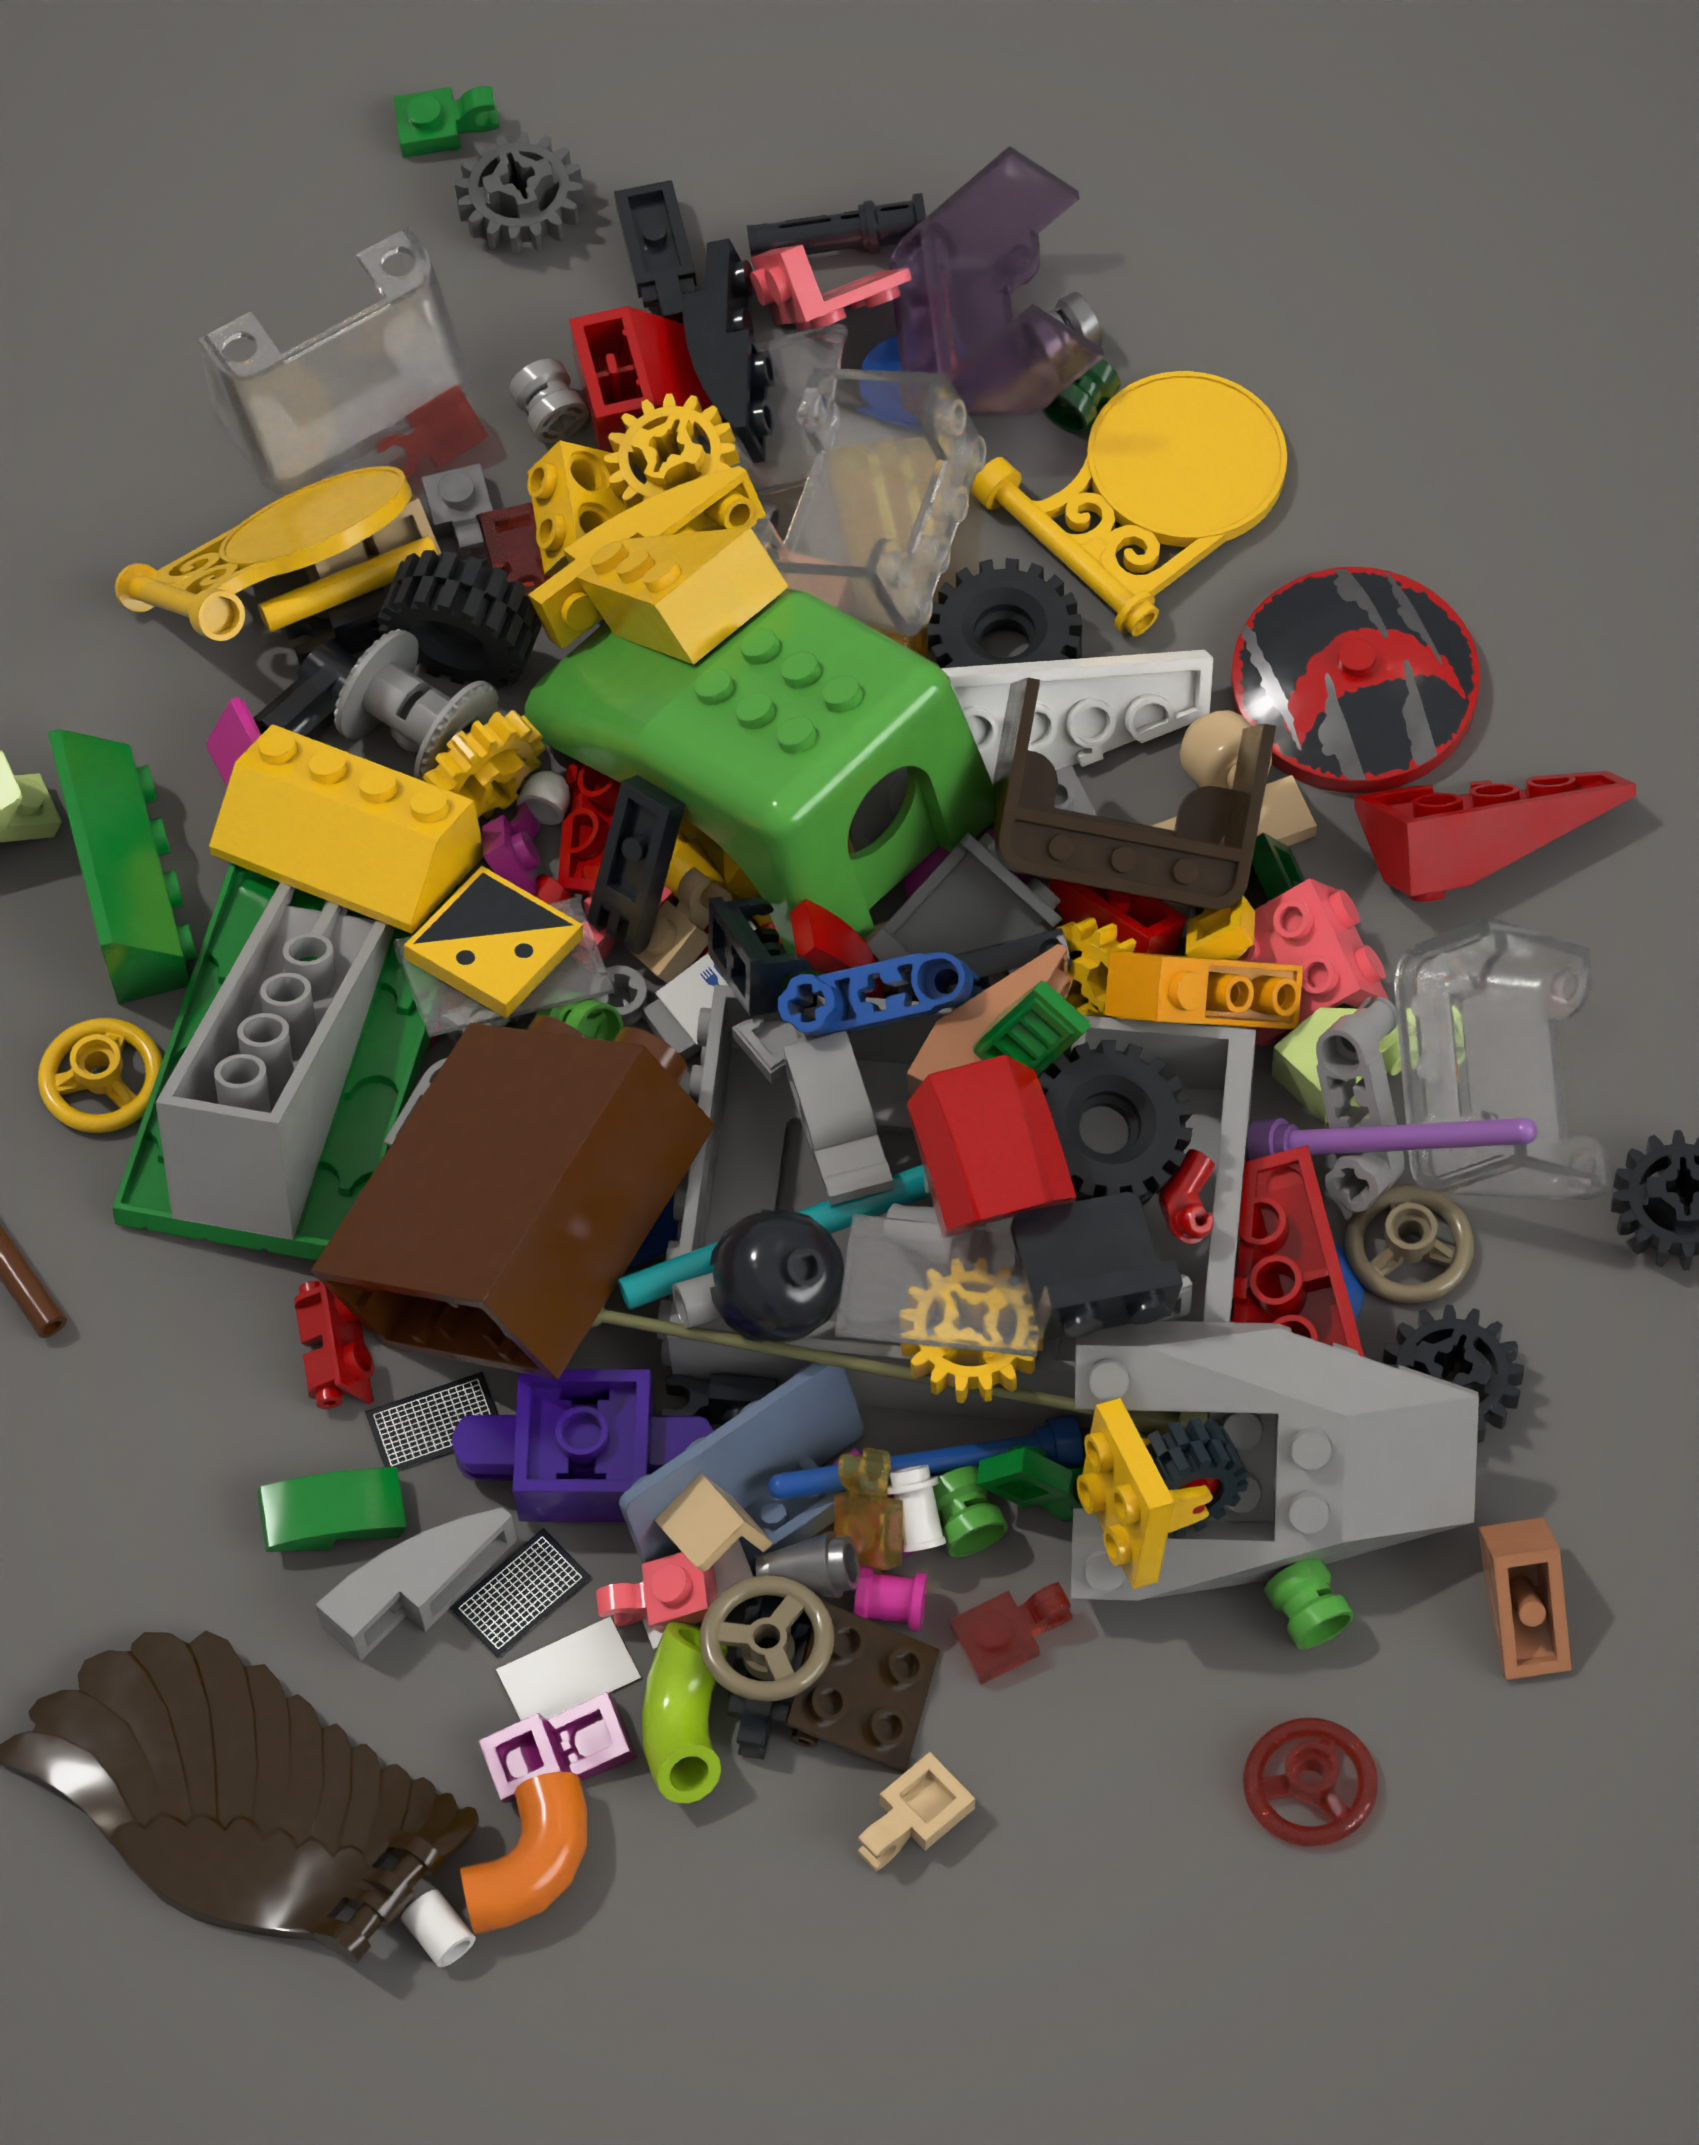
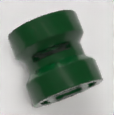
M1075 349L1062 364V375L1060 378L1051 379L1038 394V404L1047 418L1055 425L1070 433L1083 434L1096 419L1099 404H1106L1120 389L1121 381L1117 372L1101 356L1089 350Z

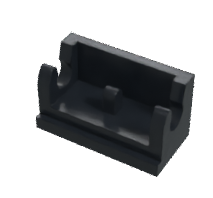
M722 897L709 898L708 955L749 1017L778 1013V997L786 990L791 978L800 975V972L812 967L810 961L801 954H787L779 943V934L776 929H752L747 919L754 915L765 916L772 913L774 909L769 901L757 897L726 902ZM813 994V1004L804 1008L817 1007V995Z

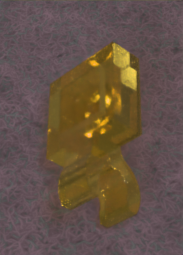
M867 1447L863 1449L862 1457L847 1453L840 1456L838 1475L841 1484L848 1491L835 1494L834 1533L837 1537L850 1536L856 1547L859 1565L888 1570L902 1565L903 1500L887 1497L886 1488H888V1479L891 1471L889 1451Z

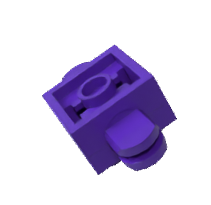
M564 1369L558 1380L518 1372L516 1415L465 1416L454 1430L452 1444L457 1467L465 1478L484 1481H513V1496L519 1521L626 1522L619 1506V1500L624 1492L630 1489L638 1479L652 1474L683 1453L692 1442L708 1436L714 1430L708 1420L700 1416H654L655 1397L650 1369Z

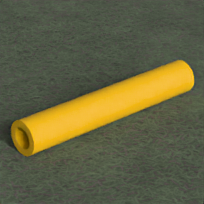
M427 535L258 604L261 618L270 633L392 583L401 561L405 562L408 555L415 553L421 557L422 552L425 550H434L438 555L436 547L430 536Z

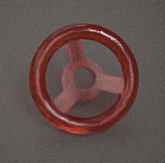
M1297 1718L1273 1727L1256 1742L1244 1766L1243 1789L1246 1802L1253 1816L1269 1833L1294 1845L1317 1847L1341 1841L1354 1833L1366 1821L1377 1798L1378 1775L1369 1750L1349 1729L1326 1719ZM1315 1738L1314 1741H1307L1296 1745L1289 1752L1285 1761L1284 1774L1263 1777L1268 1760L1278 1748L1296 1739ZM1336 1746L1348 1755L1357 1773L1358 1788L1350 1808L1335 1793V1786L1339 1776V1761L1334 1753ZM1305 1771H1314L1320 1774L1323 1779L1317 1784H1307L1299 1776ZM1296 1796L1303 1802L1315 1803L1331 1823L1320 1826L1295 1824L1280 1816L1272 1808L1268 1800Z

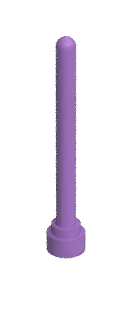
M1283 1118L1255 1120L1249 1128L1247 1152L1249 1159L1253 1160L1308 1145L1311 1155L1524 1145L1535 1140L1537 1126L1528 1118L1299 1130L1296 1125L1289 1124Z

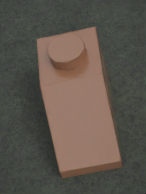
M1540 1517L1479 1527L1485 1591L1505 1680L1572 1670L1560 1547L1545 1518Z

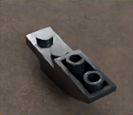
M728 238L707 243L705 290L682 294L683 324L693 368L711 404L718 409L722 423L729 422L737 446L753 463L765 462L766 436L772 435L774 431L773 415L767 401L768 388L773 387L775 384V370L769 352H761L754 339L753 322L748 311V296L754 295L750 282V273L753 272V269L748 260L741 261L731 240Z

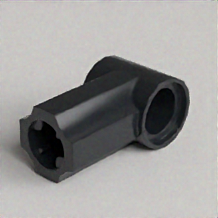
M328 640L318 645L302 663L298 672V679L253 718L260 733L263 734L274 724L315 740L334 723L335 704L339 698V692L358 660L335 640Z

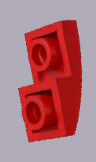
M805 899L790 912L796 952L807 957L812 965L810 969L827 974L878 962L865 940L851 926L824 907ZM880 977L876 978L875 990L866 993V997L886 999L883 982Z

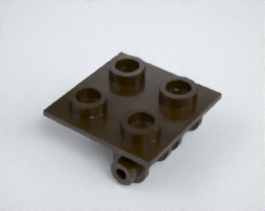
M822 1600L830 1614L834 1627L833 1652L826 1669L816 1682L791 1699L784 1723L793 1730L791 1741L803 1747L814 1748L817 1746L818 1739H821L904 1773L907 1769L940 1649ZM813 1626L801 1667L808 1660L813 1649Z

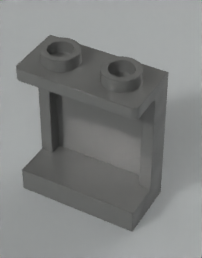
M987 832L979 841L967 833L953 851L867 944L880 961L915 953L926 955L935 952H945L950 955H957L1053 930L1063 919L1054 911L1061 900L1036 877L1032 876L1024 884L1005 867L997 856L995 839ZM1017 968L1009 970V973H1013ZM957 984L949 986V994L956 989Z

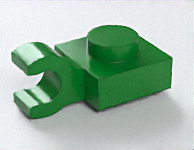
M489 86L472 88L455 101L451 87L393 97L399 143L403 158L461 148L460 133L488 132L499 128L493 90Z
M1026 1445L1013 1446L1006 1453L979 1460L976 1485L1023 1508L1038 1504L1048 1509L1057 1519L1063 1522L1073 1521V1508H1083L1082 1505L1076 1502L1072 1493V1489L1077 1490V1478L1083 1474V1468L1068 1469L1047 1459L1045 1451Z

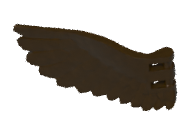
M204 1631L190 1643L179 1639L171 1633L144 1632L132 1643L131 1651L107 1650L86 1659L78 1673L79 1690H61L39 1698L28 1712L30 1720L36 1724L34 1730L16 1734L0 1744V1765L27 1775L56 1790L83 1809L108 1842L114 1846L127 1866L165 1903L195 1920L222 1928L278 1938L315 1940L353 1963H358L371 1948L368 1940L381 1925L389 1927L413 1899L415 1894L412 1888L424 1874L432 1876L447 1858L464 1846L479 1823L476 1809L467 1806L459 1810L452 1793L438 1795L432 1782L424 1777L412 1781L408 1773L398 1764L389 1765L383 1770L380 1767L377 1754L367 1744H360L354 1748L350 1747L345 1731L337 1723L322 1728L312 1705L299 1694L286 1698L279 1680L265 1664L244 1666L227 1639L208 1631ZM389 1855L400 1860L392 1871L378 1869ZM346 1905L357 1911L348 1922L335 1919Z

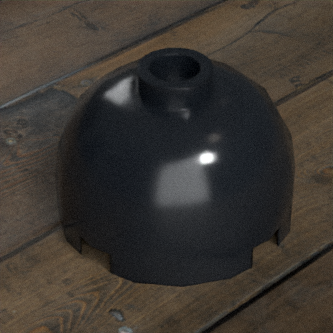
M773 1210L752 1214L725 1230L712 1251L710 1266L714 1265L713 1279L715 1286L711 1287L710 1291L713 1304L725 1323L747 1340L759 1343L767 1341L777 1344L805 1338L829 1321L842 1301L846 1280L842 1252L829 1230L809 1215L790 1210Z

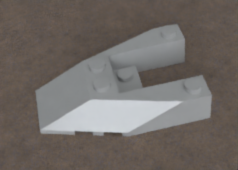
M1154 1321L1148 1324H1127L1102 1329L1086 1336L1076 1337L1075 1409H1095L1096 1404L1121 1398L1127 1410L1209 1412V1419L1216 1421L1219 1427L1222 1425L1248 1471L1249 1477L1246 1478L1248 1482L1247 1490L1245 1492H1238L1241 1500L1235 1507L1225 1505L1223 1508L1227 1514L1218 1521L1211 1516L1204 1520L1207 1527L1197 1532L1194 1526L1187 1527L1186 1535L1174 1537L1172 1532L1169 1533L1158 1583L1137 1589L1132 1588L1122 1567L1114 1566L1109 1560L1104 1546L1103 1529L1094 1513H1086L1084 1508H1073L1071 1599L1139 1601L1267 1581L1298 1561L1320 1559L1325 1564H1329L1474 1523L1479 1393L1477 1391L1401 1365L1395 1368L1358 1355L1357 1350L1334 1342L1333 1346L1292 1333L1290 1327L1276 1323Z

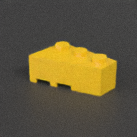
M751 527L630 538L611 542L600 548L591 557V566L576 577L615 636L693 665L789 587Z

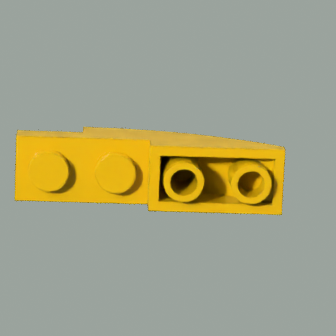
M741 466L729 468L659 493L619 513L563 549L569 564L528 594L549 640L561 649H564L603 620V617L576 578L591 566V557L603 546L611 542L630 538L753 527L765 518V511L747 470Z

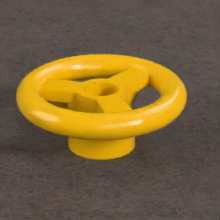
M95 1018L79 1022L60 1033L46 1049L38 1071L40 1096L50 1113L61 1123L72 1129L87 1133H107L120 1130L144 1116L163 1060L162 1055L153 1039L141 1028L130 1022L115 1018ZM125 1042H128L137 1049L145 1065L144 1083L137 1095L123 1083L121 1078L123 1069L121 1052ZM71 1050L70 1064L72 1068L67 1072L57 1074L61 1061ZM96 1067H108L104 1072L98 1074L91 1073ZM88 1089L95 1094H106L120 1109L105 1114L85 1113L70 1106L61 1095Z

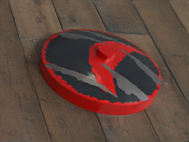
M1339 567L1317 571L1297 578L1269 595L1250 615L1242 628L1236 642L1231 671V693L1235 713L1242 715L1252 726L1263 723L1276 726L1272 748V765L1288 776L1293 775L1294 779L1305 784L1343 793H1372L1401 787L1416 781L1440 766L1460 745L1470 728L1477 706L1480 682L1479 661L1472 637L1461 618L1450 605L1429 588L1406 576L1367 567Z

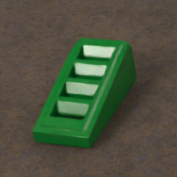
M1041 980L994 1019L974 1043L973 1052L981 1060L1008 1055L1035 1070L1038 1076L1076 1042L1091 1025L1048 983Z

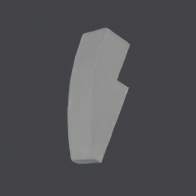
M501 1507L464 1516L423 1531L382 1552L347 1576L315 1604L322 1629L360 1662L406 1616L426 1632L517 1541L512 1515Z

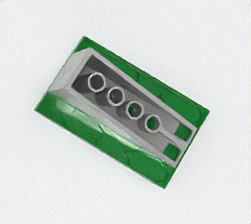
M230 863L112 1207L114 1223L139 1229L146 1227L150 1231L200 1240L207 1238L211 1242L261 1251L262 1249H268V1252L318 1260L389 1149L388 1145L383 1142L411 1096L444 1001L443 995L447 984L407 961L404 957V944L458 889L454 888L417 930L411 934Z

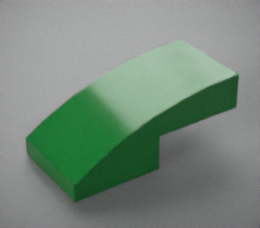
M397 1467L355 1469L304 1476L260 1486L257 1491L266 1552L330 1550L338 1539L399 1538L406 1528Z

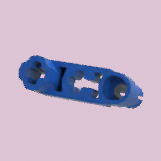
M935 952L926 955L915 953L819 976L800 974L790 979L786 990L778 997V1011L782 1020L791 1023L799 1032L814 1038L845 1030L848 1034L937 1014L941 1009L958 1008L981 993V987L974 985V982L980 981V979L963 960L945 952ZM912 968L911 985L919 1000L918 1004L912 1005V995L907 993L896 994L886 998V1009L882 1011L878 1005L866 1002V993L875 990L876 978L880 977L883 983L890 986L909 984L910 982L904 972ZM958 976L956 989L951 994L945 992L943 989L949 988L950 982ZM813 994L825 998V1006L815 1009L816 1019L804 1015V1007L813 1004Z

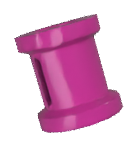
M861 1565L855 1593L854 1614L866 1619L908 1624L910 1631L920 1633L926 1606L928 1573L917 1572L914 1578L874 1573L872 1566Z

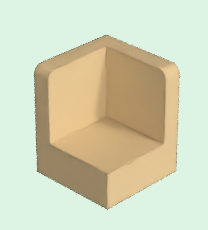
M702 1473L654 1520L690 1562L703 1572L707 1571L741 1536L762 1552H765L773 1544V1541L738 1502Z

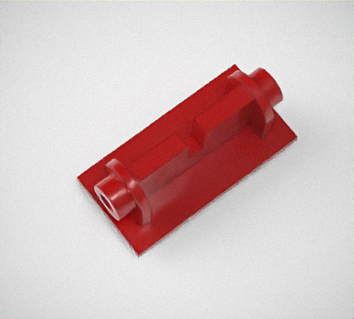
M320 1280L301 1284L298 1288L299 1295L294 1298L300 1341L307 1347L323 1341V1347L303 1354L308 1396L315 1399L317 1407L321 1409L338 1407L342 1404V1395L347 1393L367 1404L373 1403L370 1377L374 1374V1364L371 1354L364 1344L361 1321Z

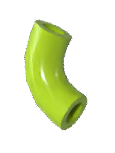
M677 1621L669 1622L666 1626L647 1677L642 1708V1736L644 1754L652 1779L659 1791L670 1801L689 1804L701 1800L712 1792L720 1778V1760L709 1738L708 1722L716 1680L707 1669L701 1654V1627ZM720 1645L723 1656L726 1658L728 1653L727 1646Z

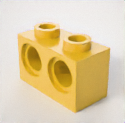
M559 440L527 472V487L532 498L537 528L536 541L540 547L544 575L554 576L569 564L563 549L589 531L627 510L622 500V495H615L608 479L612 475L609 474L604 462V456L611 452Z

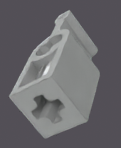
M847 1031L784 1046L783 1051L788 1083L813 1159L816 1160L829 1205L894 1189L890 1168L877 1134L872 1108Z

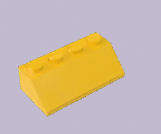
M274 724L235 762L209 844L212 856L411 934L417 930L483 858V843L474 800Z

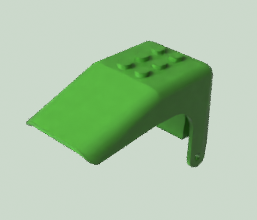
M785 589L694 665L617 637L613 634L607 623L604 622L538 681L530 691L525 704V717L543 736L540 740L542 743L620 783L625 779L639 775L685 803L682 818L713 839L743 870L760 896L769 901L774 909L770 916L787 954L797 953L790 912L803 900L808 899L832 912L865 939L875 930L869 909L938 846L951 853L967 833L975 838L983 830L994 829L993 784L948 675L933 661L817 596L804 591ZM906 767L908 775L907 789L896 817L884 833L872 844L860 851L849 854V830L860 803L873 786L883 777L894 770ZM812 969L800 972V974H813L815 976L825 974Z

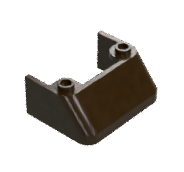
M1028 677L1011 683L993 779L995 850L1005 867L1018 874L1208 910L1228 908L1242 898L1249 881L1275 737V725L1263 723L1243 728L1232 789L1204 786L1188 793L1179 805L1173 831L1054 808L1058 787L1056 770L1044 755L1028 750L1040 680Z

